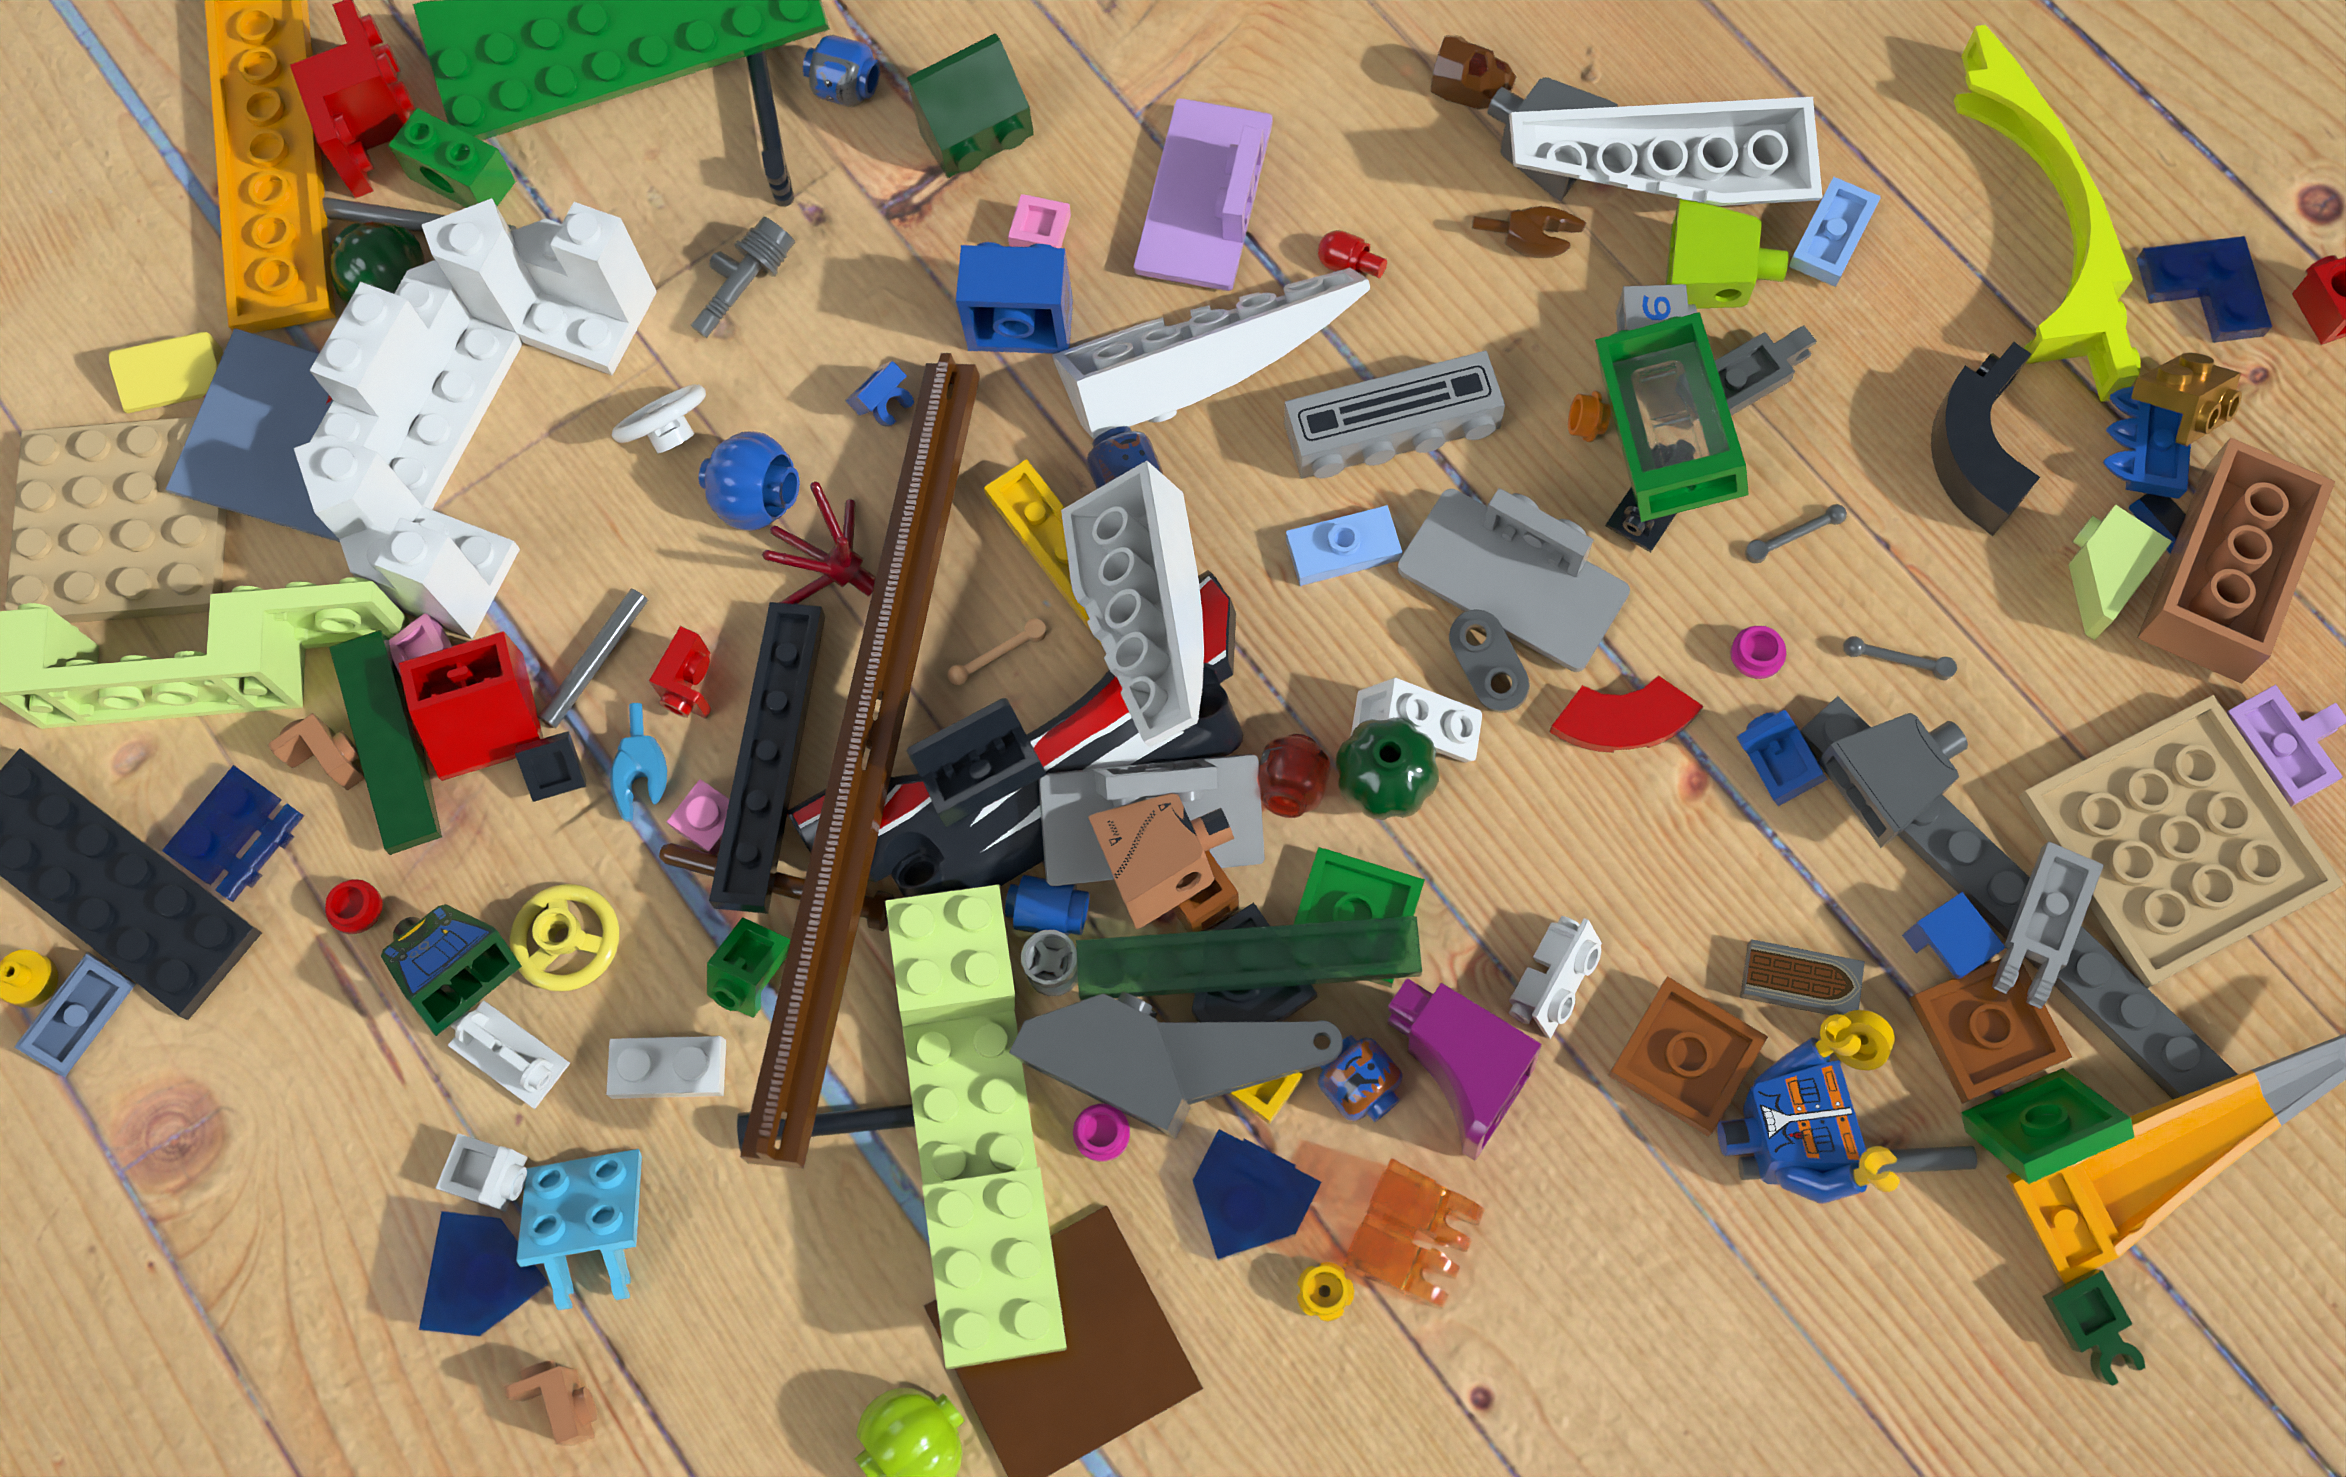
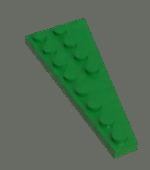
M434 0L413 4L448 124L480 140L489 139L830 30L821 0Z

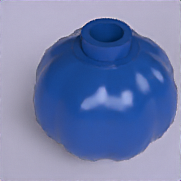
M756 431L741 432L721 442L713 450L711 457L706 458L702 462L698 476L699 484L705 489L706 500L712 510L729 526L745 531L764 528L776 519H779L795 503L800 486L798 471L794 468L790 456L783 447L767 434Z

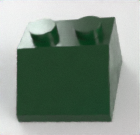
M997 33L906 77L920 135L947 178L960 172L971 171L978 167L983 160L1003 150L1014 149L1020 146L1027 138L1034 135L1029 104Z

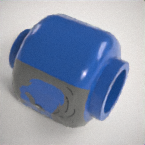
M828 35L820 40L816 48L811 47L808 49L803 62V74L809 78L811 91L816 97L837 104L855 107L861 104L865 98L869 99L874 95L880 76V64L877 59H874L872 50L867 44L836 35Z

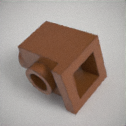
M1209 850L1205 851V855L1214 876L1213 882L1172 909L1193 940L1239 910V892Z

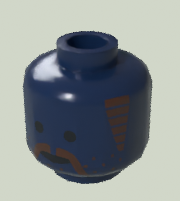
M1129 426L1116 427L1096 437L1092 443L1094 448L1088 453L1086 460L1096 489L1145 461H1148L1163 474L1162 467L1148 436L1139 431H1132Z

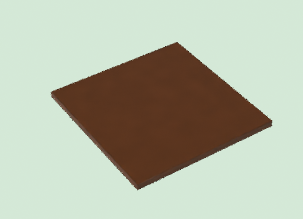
M1107 1205L1050 1236L1066 1350L954 1368L1008 1477H1048L1203 1390L1196 1373ZM937 1299L924 1305V1308L942 1342Z

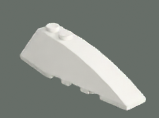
M1813 97L1511 112L1509 115L1514 167L1716 206L1819 201L1822 198Z
M1351 268L1287 284L1283 288L1285 295L1277 298L1273 293L1259 294V292L1239 297L1240 301L1236 304L1237 308L1228 311L1224 309L1211 310L1210 305L1190 310L1192 318L1189 321L1165 326L1163 318L1151 320L1053 354V360L1081 426L1095 439L1100 434L1116 427H1130L1144 421L1161 422L1168 420L1177 414L1178 409L1194 404L1237 384L1280 359L1327 326L1369 291L1368 279Z

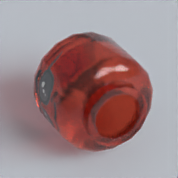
M1303 734L1278 737L1266 744L1259 761L1257 782L1260 787L1261 801L1268 811L1285 818H1297L1318 808L1324 797L1331 771L1330 758L1323 748L1317 745L1311 737Z

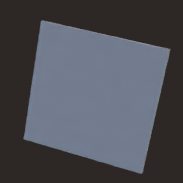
M234 328L166 487V491L340 542L339 538L315 514L294 448L311 441L333 402L331 400L326 404L329 394L310 372L319 353Z

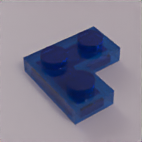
M2245 236L2143 248L2136 258L2148 303L2200 297L2213 343L2264 337L2272 328Z

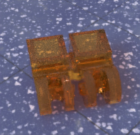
M1391 1158L1385 1165L1365 1210V1213L1380 1220L1367 1214L1364 1216L1341 1267L1350 1273L1375 1281L1424 1305L1443 1310L1449 1294L1427 1282L1423 1278V1270L1428 1269L1442 1276L1456 1279L1461 1267L1447 1259L1440 1250L1435 1248L1428 1250L1412 1243L1414 1235L1418 1230L1434 1239L1433 1243L1439 1247H1451L1462 1252H1468L1472 1240L1465 1234L1451 1228L1446 1222V1217L1452 1216L1466 1223L1479 1225L1485 1209L1471 1199L1437 1184L1432 1178Z

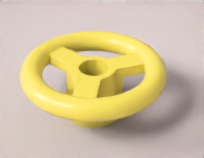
M576 884L552 886L534 895L518 912L510 933V949L522 965L518 971L533 985L550 991L576 990L596 980L611 964L619 944V924L610 903L595 890ZM567 900L584 903L594 910L601 921L603 937L587 934L581 930L578 919L569 912ZM549 906V909H546L542 913H540L544 908ZM537 916L533 924L532 934L540 948L533 955L529 956L527 934L532 921ZM563 928H568L567 937L561 942H555L557 932ZM575 950L597 954L586 967L571 974L554 975L543 971L560 954H570Z

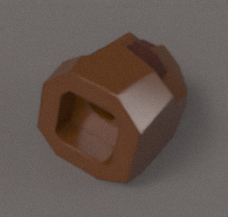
M1446 35L1435 63L1431 92L1446 101L1476 109L1489 108L1493 97L1501 87L1512 92L1516 75L1506 62L1495 57L1493 50L1472 44L1462 36Z

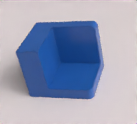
M1963 892L1916 922L1902 935L1915 953L1930 945L1951 974L1957 979L1964 977L1978 966H1982L2006 948Z

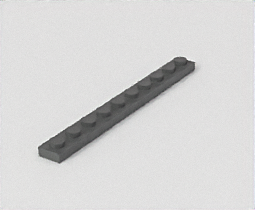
M1837 696L1800 731L1814 756L1820 760L1832 743L1871 727ZM1942 795L1900 832L1898 836L1958 894L1963 892L1979 914L2007 939L2030 877ZM2082 926L2080 927L2067 965L2059 971L2054 986L2173 1100L2239 1075ZM2025 957L2037 970H2039V968L2042 965L2041 963Z

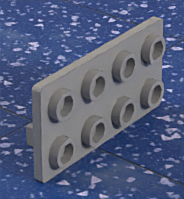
M1253 754L1047 773V775L1038 779L1046 881L1050 886L1115 880L1088 816L1170 793L1179 795L1190 820L1222 808L1234 839L1209 850L1221 868L1262 864L1265 860L1258 757Z

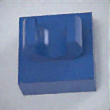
M894 361L881 365L845 400L859 416L873 410V415L877 422L886 427L892 426L896 422L886 409V403L890 398L896 399L905 409L914 404L912 395L907 390L897 387L907 375Z

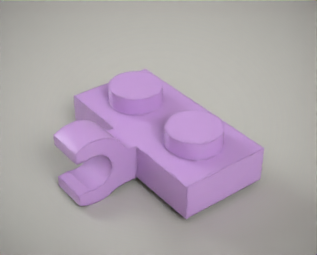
M2274 685L2226 712L2290 807L2343 778L2318 743V741L2336 732L2337 728L2346 724V716L2336 703L2302 721L2279 688Z

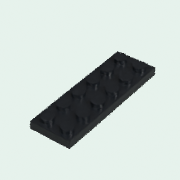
M19 748L0 770V876L175 1014L189 1020L262 932L23 749Z

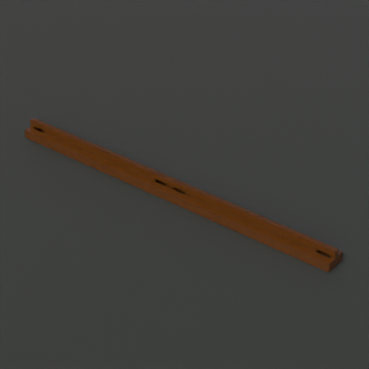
M941 353L938 363H926L740 1157L748 1164L804 1169L980 380V374L975 364H955L951 353ZM953 384L951 397L947 399L948 386ZM878 699L881 700L877 720H874L873 713L876 700ZM865 748L870 749L866 770H862V761ZM780 1119H786L780 1147L776 1149L774 1146Z

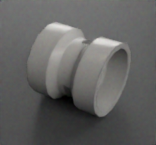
M1042 930L1033 934L1025 942L1021 952V964L1030 985L1038 993L1046 996H1061L1070 992L1076 986L1081 975V962L1073 941L1066 934L1057 930Z

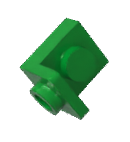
M742 917L707 962V995L726 1010L739 1011L749 1017H755L761 1009V991L787 958L791 939Z

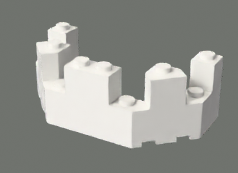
M492 198L422 224L429 248L435 260L407 270L394 294L360 282L310 369L311 374L333 399L311 441L294 448L315 514L339 538L349 570L355 577L373 581L402 612L419 618L424 613L429 614L441 624L442 628L473 639L520 548L513 540L432 510L523 343L613 375L657 293L621 218L577 202H573L562 224L545 218L513 231L508 227Z

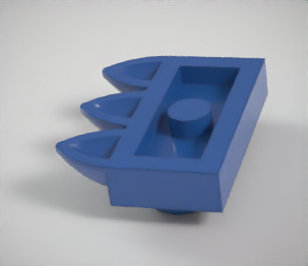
M2134 386L2122 388L2114 392L2109 397L2110 401L2121 412L2132 418L2119 420L2106 428V432L2118 444L2128 448L2129 451L2112 454L2104 459L2103 464L2116 477L2126 481L2125 490L2180 499L2187 491L2191 444L2184 446L2175 443L2183 414L2131 399Z

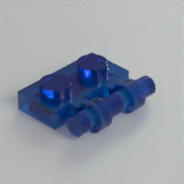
M233 765L162 851L209 885H212L224 869L229 873L215 890L229 901L234 902L247 886L253 888L263 875L259 871L279 847L285 849L295 836L291 832L303 819L304 815L286 803L273 820L270 819L268 816L282 799ZM257 830L261 832L260 836L241 859L237 857V853Z

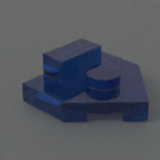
M1218 1129L1192 1180L1217 1261L1270 1243L1295 1237L1322 1183L1316 1178L1296 1169L1295 1164L1245 1138L1242 1141Z
M441 1211L419 1330L481 1337L550 1284L536 1265L519 1266L517 1262L518 1241L501 1218Z

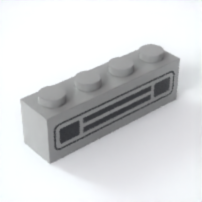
M1486 350L1285 401L1284 426L1300 478L1303 479L1311 476L1329 478L1339 474L1346 467L1362 463L1370 466L1380 465L1391 460L1397 454L1413 450L1419 453H1426L1440 448L1448 441L1464 437L1468 440H1478L1487 437L1496 429H1500L1505 403Z

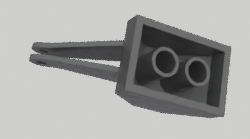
M1122 991L1118 1000L1106 994H1100L1026 1020L1009 1053L1025 1065L1104 1104H1109L1124 1114L1176 1139L1191 1109L1190 1105L1329 1064L1336 1060L1342 1051V1036L1339 1029L1328 1021L1158 1023L1156 1020L1157 1013L1152 1010L1153 1006ZM1318 1036H1326L1330 1039V1045L1328 1048L1320 1050L1314 1046V1040Z

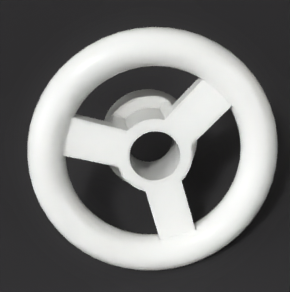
M694 384L678 389L651 402L618 423L612 431L613 439L618 443H626L648 435L657 453H662L678 446L694 435L684 415L704 400L706 396L705 389L701 385Z

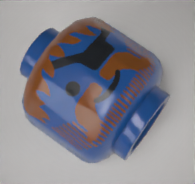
M1352 1035L1342 1040V1051L1338 1058L1329 1064L1320 1066L1322 1071L1318 1078V1086L1347 1120L1357 1121L1368 1115L1376 1122L1392 1110L1400 1101L1394 1091L1401 1084L1403 1074L1372 1038L1365 1037L1356 1040Z

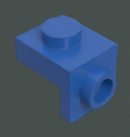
M1786 710L1777 714L1769 712L1758 716L1747 725L1746 731L1737 736L1741 747L1750 757L1773 801L1778 806L1828 780L1801 731Z

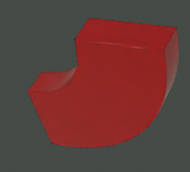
M1659 675L1643 689L1625 695L1601 694L1582 685L1552 724L1549 732L1572 745L1599 752L1614 753L1615 750L1650 748L1671 739L1684 730L1698 716L1704 706Z

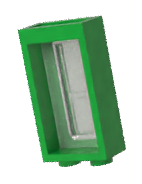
M1700 312L1682 317H1671L1663 322L1633 330H1621L1610 336L1595 339L1601 375L1641 522L1748 496L1746 463Z

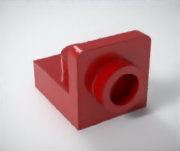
M682 626L678 628L649 682L661 697L659 704L668 711L683 718H688L692 712L707 719L712 709L703 695L691 689L692 685H698L705 677L710 663V651L698 633Z

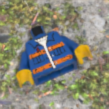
M1840 1014L1829 1016L1820 1026V1040L1810 1038L1782 1056L1756 1078L1754 1085L1749 1089L1743 1106L1744 1118L1718 1122V1141L1723 1156L1754 1153L1763 1182L1780 1185L1784 1190L1819 1204L1866 1191L1868 1184H1872L1877 1190L1882 1192H1891L1898 1187L1900 1179L1894 1172L1887 1171L1877 1174L1881 1166L1893 1164L1897 1161V1158L1887 1148L1882 1146H1874L1866 1150L1840 1061H1830V1054L1833 1052L1842 1056H1850L1860 1049L1861 1039L1855 1034L1846 1037L1841 1042L1836 1043L1835 1041L1837 1033L1841 1029L1847 1028L1852 1021Z

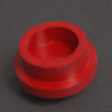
M352 879L336 885L326 898V917L329 923L342 933L359 934L365 932L378 921L382 912V898L379 891L364 880Z

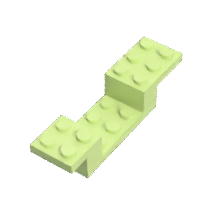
M348 577L341 579L339 584L330 585L291 582L285 588L268 590L254 586H239L233 588L231 593L210 594L207 654L197 651L177 652L174 658L152 659L146 656L129 655L122 657L120 662L99 664V645L80 632L76 626L68 623L49 606L36 603L22 604L18 606V610L0 611V703L40 729L303 708L305 652L307 648L330 647L381 630L390 640L410 625V620L373 581L365 578Z
M999 885L885 900L946 1369L1066 1350L1041 1169L1037 1167L1023 1064L1009 1053L1018 1036L1015 1016V991Z

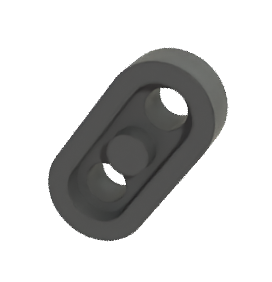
M1474 609L1459 615L1450 628V645L1478 699L1486 708L1494 712L1506 713L1519 708L1529 694V678L1501 623L1493 614L1485 610ZM1481 627L1486 631V640L1481 645L1474 646L1467 642L1466 635L1471 628ZM1499 674L1509 676L1512 679L1510 690L1502 694L1493 691L1491 682L1495 676Z

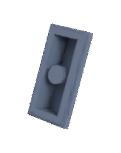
M86 952L18 1040L15 1048L61 1076L66 1077L136 983L94 955Z

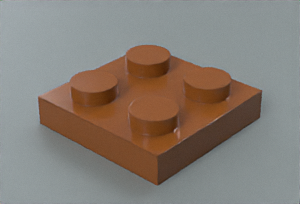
M2000 959L1975 969L1960 979L1953 978L1914 994L1909 998L1962 1104L2072 1058L2045 1004L2039 1009L2026 1002L2028 990L2033 981L2023 962L2018 971V978L2007 994L1992 987L1994 977L2002 960Z
M1667 976L1608 1076L1709 1137L1713 1134L1718 1122L1724 1115L1768 1036Z

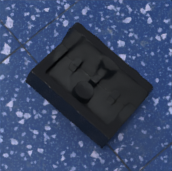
M1002 698L907 749L909 758L921 776L945 827L1047 775L1007 698Z

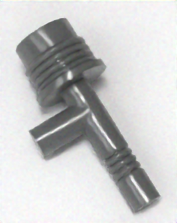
M763 216L755 227L750 228L744 239L741 241L737 240L734 244L745 256L740 263L723 252L714 253L710 258V267L727 278V280L716 292L715 297H712V301H709V305H706V309H703L693 321L691 326L707 338L718 325L720 319L723 318V315H726V311H729V307L733 306L760 270H763L772 277L778 274V266L787 258V252L794 245L795 240L778 224Z

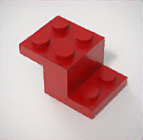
M343 0L332 5L346 44L290 64V68L318 145L356 199L374 192L367 174L368 171L374 169L367 150L392 141L409 119L408 112L415 110V106L403 81L396 83L398 81L396 73L401 72L399 64L388 43L379 45L384 43L372 15L362 16L353 0Z

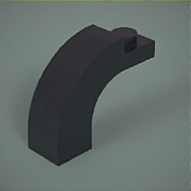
M2015 342L2011 344L2000 358L1991 353L1976 372L1966 365L1964 366L1940 404L1931 432L1932 459L1935 471L1945 492L1964 515L1992 536L2024 500L2040 478V476L2018 462L2002 448L1994 435L1991 425L1992 405L2013 382L2031 355L2030 352Z

